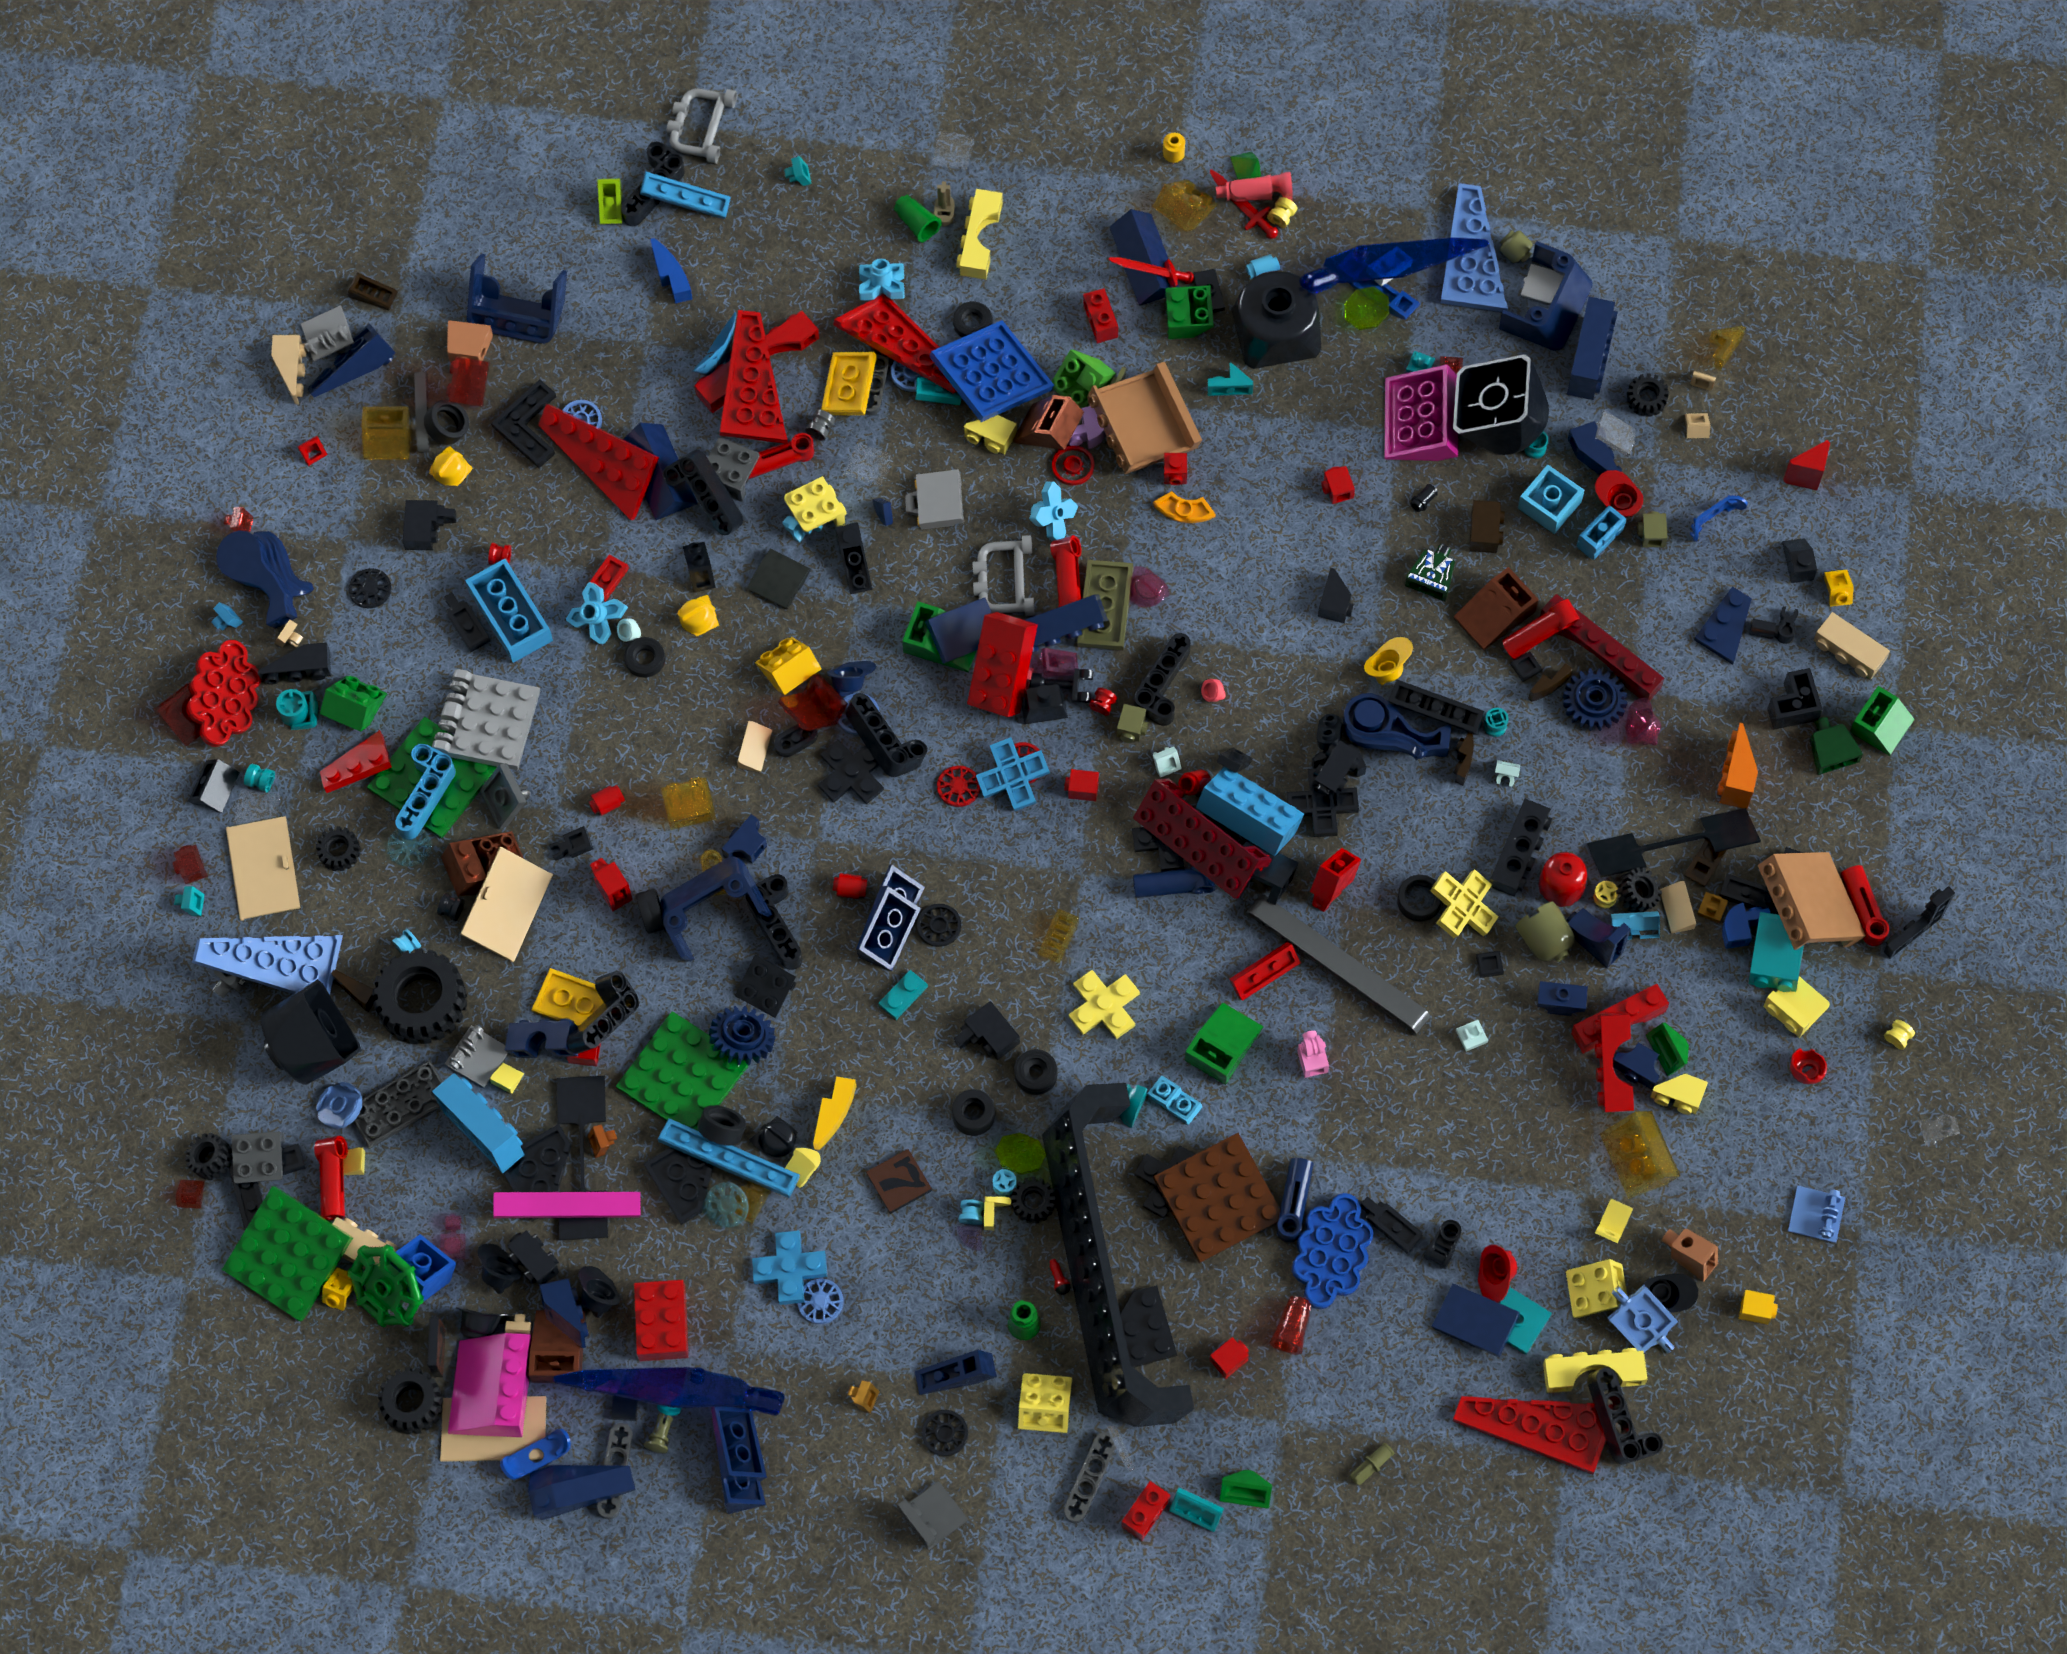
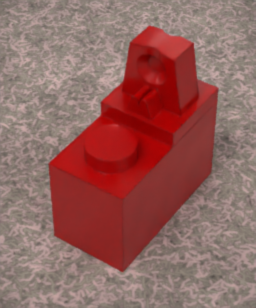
M1341 848L1321 864L1310 890L1314 894L1312 905L1323 912L1326 911L1332 901L1341 894L1342 890L1353 882L1362 859Z
M600 858L590 864L595 877L596 887L612 912L633 900L629 884L615 862L607 864L603 858Z

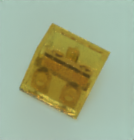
M1180 180L1165 184L1152 207L1187 232L1196 229L1218 204L1212 200L1213 198L1209 194L1196 189V185L1193 182Z
M363 407L361 428L364 460L410 458L412 418L408 407Z
M695 777L685 783H670L661 788L670 830L716 820L707 777Z

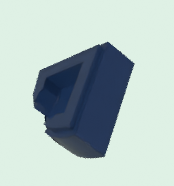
M881 498L873 499V506L880 521L885 526L893 524L891 503Z

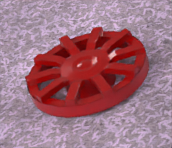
M1075 445L1066 446L1065 450L1060 449L1054 455L1052 471L1060 482L1072 486L1080 485L1091 478L1094 472V459L1091 453L1083 447ZM1072 450L1084 453L1091 463L1089 473L1079 480H1067L1061 477L1055 467L1056 461L1061 454ZM1075 455L1068 456L1062 464L1064 465L1062 469L1066 471L1065 474L1080 475V471L1084 470L1082 467L1084 463Z

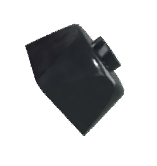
M1270 271L1257 275L1244 286L1231 310L1244 363L1247 366L1257 369L1316 358L1321 351L1319 307L1316 294L1307 281L1290 272Z
M1523 354L1463 366L1458 371L1453 429L1457 433L1494 455H1509L1520 452L1540 437L1548 422L1549 404L1531 358Z
M318 979L262 1013L261 1027L265 1037L264 1047L268 1056L277 1068L285 1070L292 1079L300 1084L307 1085L345 1064L361 1051L358 1040L325 986Z

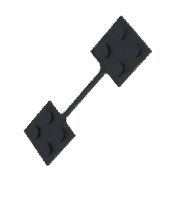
M1746 808L1700 818L1705 832L1644 846H1639L1633 833L1590 842L1587 843V846L1602 878L1629 872L1638 867L1640 869L1647 868L1642 854L1653 849L1698 839H1708L1714 851L1719 852L1759 843L1761 840Z
M605 1075L557 1078V1122L560 1125L576 1124L580 1127L581 1187L576 1192H607V1190L588 1191L585 1188L584 1127L588 1123L606 1122ZM559 1218V1240L608 1238V1218Z

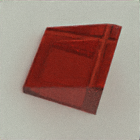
M180 1180L176 1193L177 1207L201 1209L205 1181Z

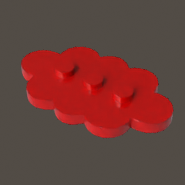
M237 640L223 642L219 646L217 653L207 652L201 655L196 662L197 675L189 684L193 697L187 703V714L192 721L201 724L200 736L211 747L223 746L229 740L231 734L239 735L247 731L252 724L250 712L258 704V695L255 691L261 682L258 669L247 662L248 652L246 647Z

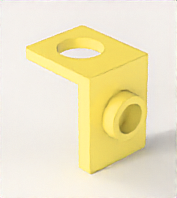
M1610 1199L1595 1233L1618 1243L1633 1208Z

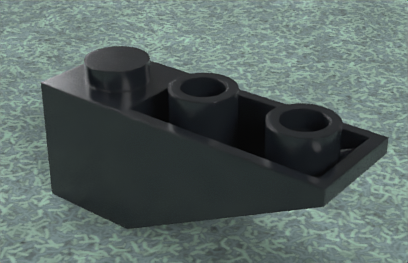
M858 522L835 526L850 595L873 590Z
M327 642L303 644L258 670V675L262 682L265 680L266 684H277L279 682V673L288 672V681L300 682L302 680V671L306 672L308 678L323 680L326 676H331L330 649Z

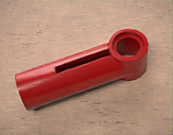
M798 433L794 435L792 440L788 441V444L782 443L759 451L760 457L748 480L799 461L806 462L811 460L815 453L812 437L807 433ZM801 446H806V447H807V448L804 449V450L798 449V448L801 447Z
M1075 535L1053 540L1050 544L1052 557L1056 562L1058 604L1061 607L1081 600L1078 557L1081 556L1082 549L1080 541Z
M1565 599L1551 607L1542 616L1503 639L1504 648L1513 659H1516L1560 630L1570 627L1579 621L1580 617L1570 600Z
M1863 866L1849 867L1842 871L1840 875L1866 935L1863 940L1870 946H1879L1885 941L1889 933V924L1882 917ZM1870 929H1877L1881 935H1874Z
M342 1136L319 1139L315 1142L314 1152L319 1161L321 1216L326 1220H334L336 1217L344 1219L343 1159L347 1157L348 1146Z

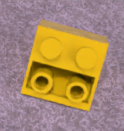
M793 637L782 640L778 647L763 653L760 659L755 662L776 690L784 695L822 669L809 646Z

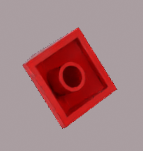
M1826 440L1789 460L1783 479L1784 482L1818 490L1824 473L1830 442Z

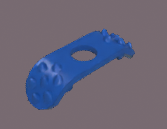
M1728 495V497L1703 512L1697 518H1694V524L1691 525L1693 532H1690L1693 541H1698L1702 524L1724 509L1728 512L1734 509L1744 510L1748 502L1740 496Z
M559 1428L520 1451L503 1457L500 1461L502 1471L508 1478L514 1480L522 1478L549 1464L570 1450L571 1442L569 1435L564 1429ZM534 1449H540L544 1453L543 1459L538 1463H534L529 1459V1454Z

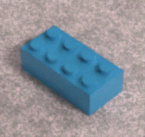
M506 559L465 580L470 595L513 663L553 641L548 625Z
M1223 767L1203 788L1196 808L1273 856L1295 835L1304 816V813L1297 810L1294 806L1289 805L1256 783L1226 767Z
M453 1073L436 1087L432 1093L448 1119L503 1174L524 1156L521 1148L523 1143L518 1138L515 1128L510 1123L505 1125L501 1120L503 1119L501 1114L494 1107L490 1109L486 1105L488 1102L479 1092L475 1094L471 1090L473 1087L465 1077L460 1079Z

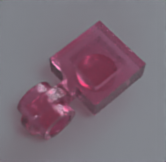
M451 1213L450 1216L445 1217V1228L450 1230V1234H441L440 1250L451 1259H465L466 1235L456 1234V1230H461L460 1223L462 1220L461 1215H456V1213Z

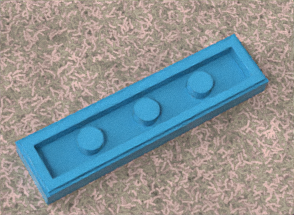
M645 172L640 190V195L723 219L726 218L731 199L730 196L649 172Z

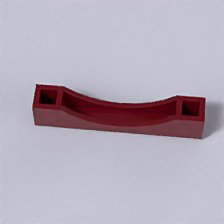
M1555 594L1541 609L1540 616L1564 599ZM1574 608L1580 620L1570 627L1560 630L1557 634L1576 642L1594 654L1615 673L1628 690L1647 704L1662 688L1664 677Z

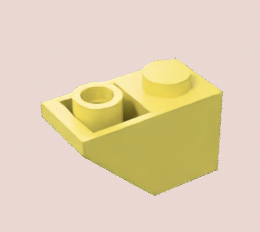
M999 415L980 422V420L969 422L964 426V436L969 442L977 445L981 438L984 437L986 448L995 454L1000 452L1005 455L1017 433V423Z
M1683 1074L1654 1086L1650 1097L1655 1099L1654 1101L1661 1106H1668L1672 1098L1675 1101L1673 1106L1677 1107L1680 1113L1686 1115L1696 1114L1708 1082L1688 1074Z

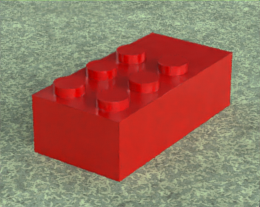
M999 612L984 615L967 701L968 705L1005 717L1020 713L1038 624Z

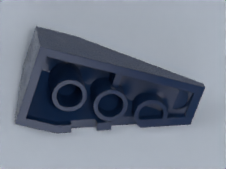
M369 323L353 337L354 344L350 345V350L343 354L339 353L334 358L335 366L333 369L330 367L326 368L307 389L313 397H317L374 371L382 365H387L393 359L395 351Z
M552 1465L530 1473L528 1494L533 1515L541 1520H545L636 1489L630 1466Z

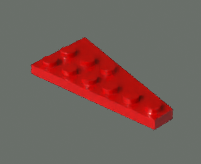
M885 294L834 319L833 325L949 392L953 394L957 392L929 357L931 351L940 347Z
M738 310L720 436L788 444L761 313Z
M546 404L538 426L630 520H634L659 457L567 412Z
M1461 1396L1452 1420L1463 1426L1592 1475L1595 1472L1606 1441L1594 1403L1577 1404L1543 1400L1519 1401L1517 1399L1500 1400L1486 1397ZM1613 1404L1608 1405L1611 1410L1613 1409Z

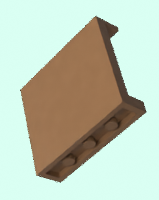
M1165 361L1156 364L1152 371L1099 389L1094 385L1088 393V403L1091 408H1094L1098 424L1104 429L1107 435V443L1110 448H1113L1116 454V462L1125 474L1164 461V453L1190 452L1197 449L1202 442V438Z
M1829 852L1773 854L1758 865L1794 950L1799 949L1806 943L1841 941L1843 947H1849L1866 936Z

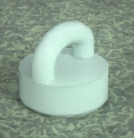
M628 618L619 621L617 634L620 640L628 642L641 637L640 628L635 620Z

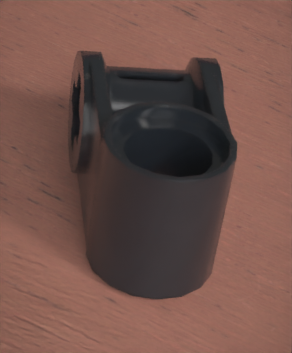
M1455 1220L1444 1221L1435 1238L1432 1239L1423 1258L1426 1260L1431 1259L1441 1264L1443 1269H1446L1461 1237L1462 1229L1460 1224ZM1453 1229L1457 1235L1449 1238L1445 1236L1444 1230Z

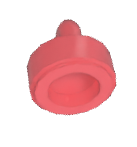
M1207 679L1204 681L1201 693L1206 701L1218 702L1225 698L1224 687L1220 680Z

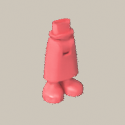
M1284 172L1274 176L1267 175L1257 178L1239 179L1227 182L1226 186L1216 187V197L1227 198V201H1230V198L1236 202L1272 200V192H1278L1282 197L1288 198L1291 201L1293 196L1291 172Z

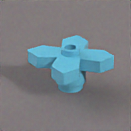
M876 259L872 264L859 266L860 281L864 282L859 285L860 300H874L881 293H884L890 299H904V283L900 282L904 279L903 263L889 264V261L886 259Z
M1047 481L1041 491L1043 501H1039L1032 506L1029 519L1036 526L1046 525L1047 537L1053 541L1065 537L1064 519L1073 518L1078 505L1072 499L1061 500V488L1055 482Z
M589 582L582 592L585 603L579 608H572L566 621L577 628L589 625L590 638L599 644H605L611 635L607 620L622 618L628 607L618 599L604 602L603 589L595 583Z

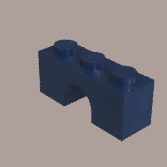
M565 1018L555 1022L541 1019L539 1022L520 1020L519 1023H509L505 1051L516 1058H537L539 1047L546 1041L545 1049L557 1057L578 1056V1054L571 1052L567 1045L568 1036L578 1026L574 1024L573 1020Z

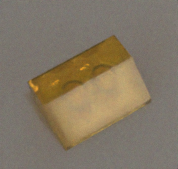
M1652 1111L1634 1112L1600 1133L1628 1199L1663 1187L1680 1177Z

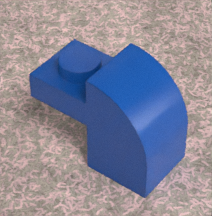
M1740 903L1730 909L1722 926L1725 949L1748 946L1752 939L1749 927L1758 926L1760 912L1770 913L1769 908L1754 907L1746 911L1744 903Z

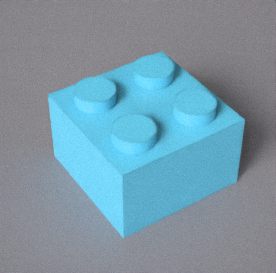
M1547 464L1520 496L1518 509L1555 534L1581 504L1584 489Z

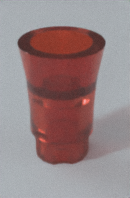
M1295 1296L1289 1297L1276 1331L1270 1340V1345L1273 1348L1294 1355L1302 1354L1311 1303L1307 1299Z

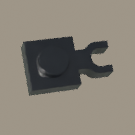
M585 826L564 834V842H554L549 845L551 850L560 848L557 854L552 855L555 861L564 858L568 853L574 858L593 850Z

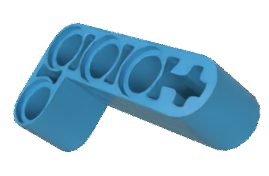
M418 744L412 749L411 756L415 767L424 774L395 820L400 836L406 840H411L418 836L455 776V767L451 757L426 744ZM423 755L428 756L426 760H418ZM448 765L446 770H438L441 766ZM429 785H437L434 789L427 790ZM418 804H425L421 809H414Z

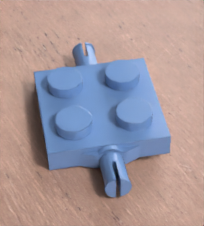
M1645 1285L1630 1296H1627L1620 1287H1616L1615 1289L1621 1296L1615 1290L1612 1291V1295L1621 1304L1608 1319L1638 1351L1646 1352L1651 1346L1659 1344L1666 1353H1670L1671 1351L1665 1344L1671 1350L1675 1347L1666 1338L1668 1331L1678 1323L1674 1316Z

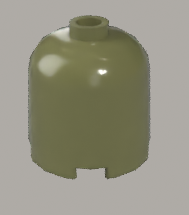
M1552 901L1538 907L1537 911L1539 913L1529 918L1528 915L1523 917L1515 927L1538 960L1552 961L1555 959L1557 962H1560L1569 956L1567 951L1574 944V933L1559 907Z

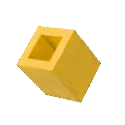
M1745 1290L1742 1295L1739 1319L1768 1325L1771 1318L1775 1319L1778 1304H1774L1775 1295Z

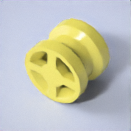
M1611 881L1598 883L1593 895L1597 906L1605 909L1612 907L1616 903L1618 894H1616V890H1618L1616 884Z
M1895 1020L1892 1024L1893 1028L1885 1033L1884 1038L1889 1043L1895 1045L1896 1048L1903 1050L1907 1045L1906 1041L1913 1038L1915 1031L1904 1021Z

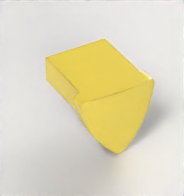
M796 1148L793 1152V1157L785 1167V1169L800 1175V1179L796 1184L799 1188L805 1185L821 1161L819 1152L808 1148Z
M985 1196L984 1230H994V1207L1010 1206L1011 1198Z

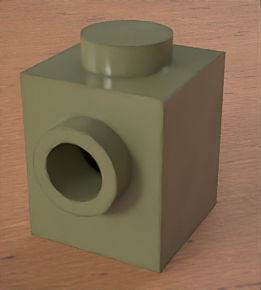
M1648 512L1643 514L1641 522H1637V536L1642 537V547L1666 546L1668 539L1666 513Z
M1124 704L1117 726V737H1120L1126 743H1133L1134 741L1139 742L1141 735L1146 736L1149 723L1145 722L1146 709Z

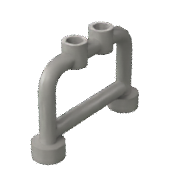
M692 89L683 95L681 102H674L673 115H676L675 121L669 120L667 124V133H670L671 147L680 153L706 157L707 162L717 164L720 156V147L712 145L724 106L735 107L737 91L727 89L726 93L705 89ZM695 97L716 100L702 148L684 145L678 141L679 135H681L684 119L688 114L689 103Z
M1031 535L1022 536L1020 541L987 543L979 550L977 561L973 562V575H978V582H973L974 596H979V599L985 597L992 613L1025 612V616H1035L1034 598H1025L1023 554H1032ZM1014 550L1016 603L991 604L988 601L987 554L992 551Z

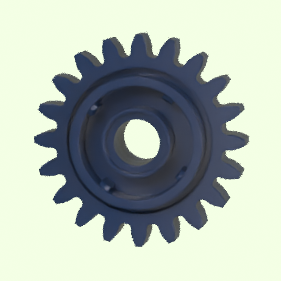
M1589 668L1587 675L1579 671L1578 678L1572 676L1571 683L1566 684L1565 689L1567 691H1564L1562 697L1566 699L1563 702V707L1568 708L1566 716L1573 714L1572 723L1580 720V728L1588 724L1589 731L1593 729L1594 725L1601 731L1603 724L1608 729L1611 728L1612 721L1617 724L1620 719L1619 716H1624L1625 710L1623 708H1626L1628 703L1625 701L1627 692H1622L1624 684L1616 685L1618 677L1609 679L1610 672L1608 671L1603 676L1600 668L1597 674H1593L1592 669ZM1596 697L1600 702H1593L1590 698Z
M734 1006L733 1012L725 1008L724 1014L718 1012L716 1019L712 1020L708 1033L710 1036L709 1043L714 1044L713 1051L721 1050L720 1058L727 1055L729 1063L733 1059L737 1060V1065H740L742 1060H745L749 1066L751 1059L759 1063L761 1057L766 1059L768 1052H772L776 1036H774L775 1028L770 1027L771 1021H763L764 1014L756 1016V1009H753L750 1013L747 1012L746 1006L743 1007L742 1011H739Z

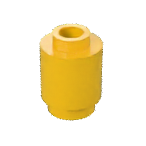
M1170 133L1163 140V156L1168 162H1179L1185 156V139L1179 133Z

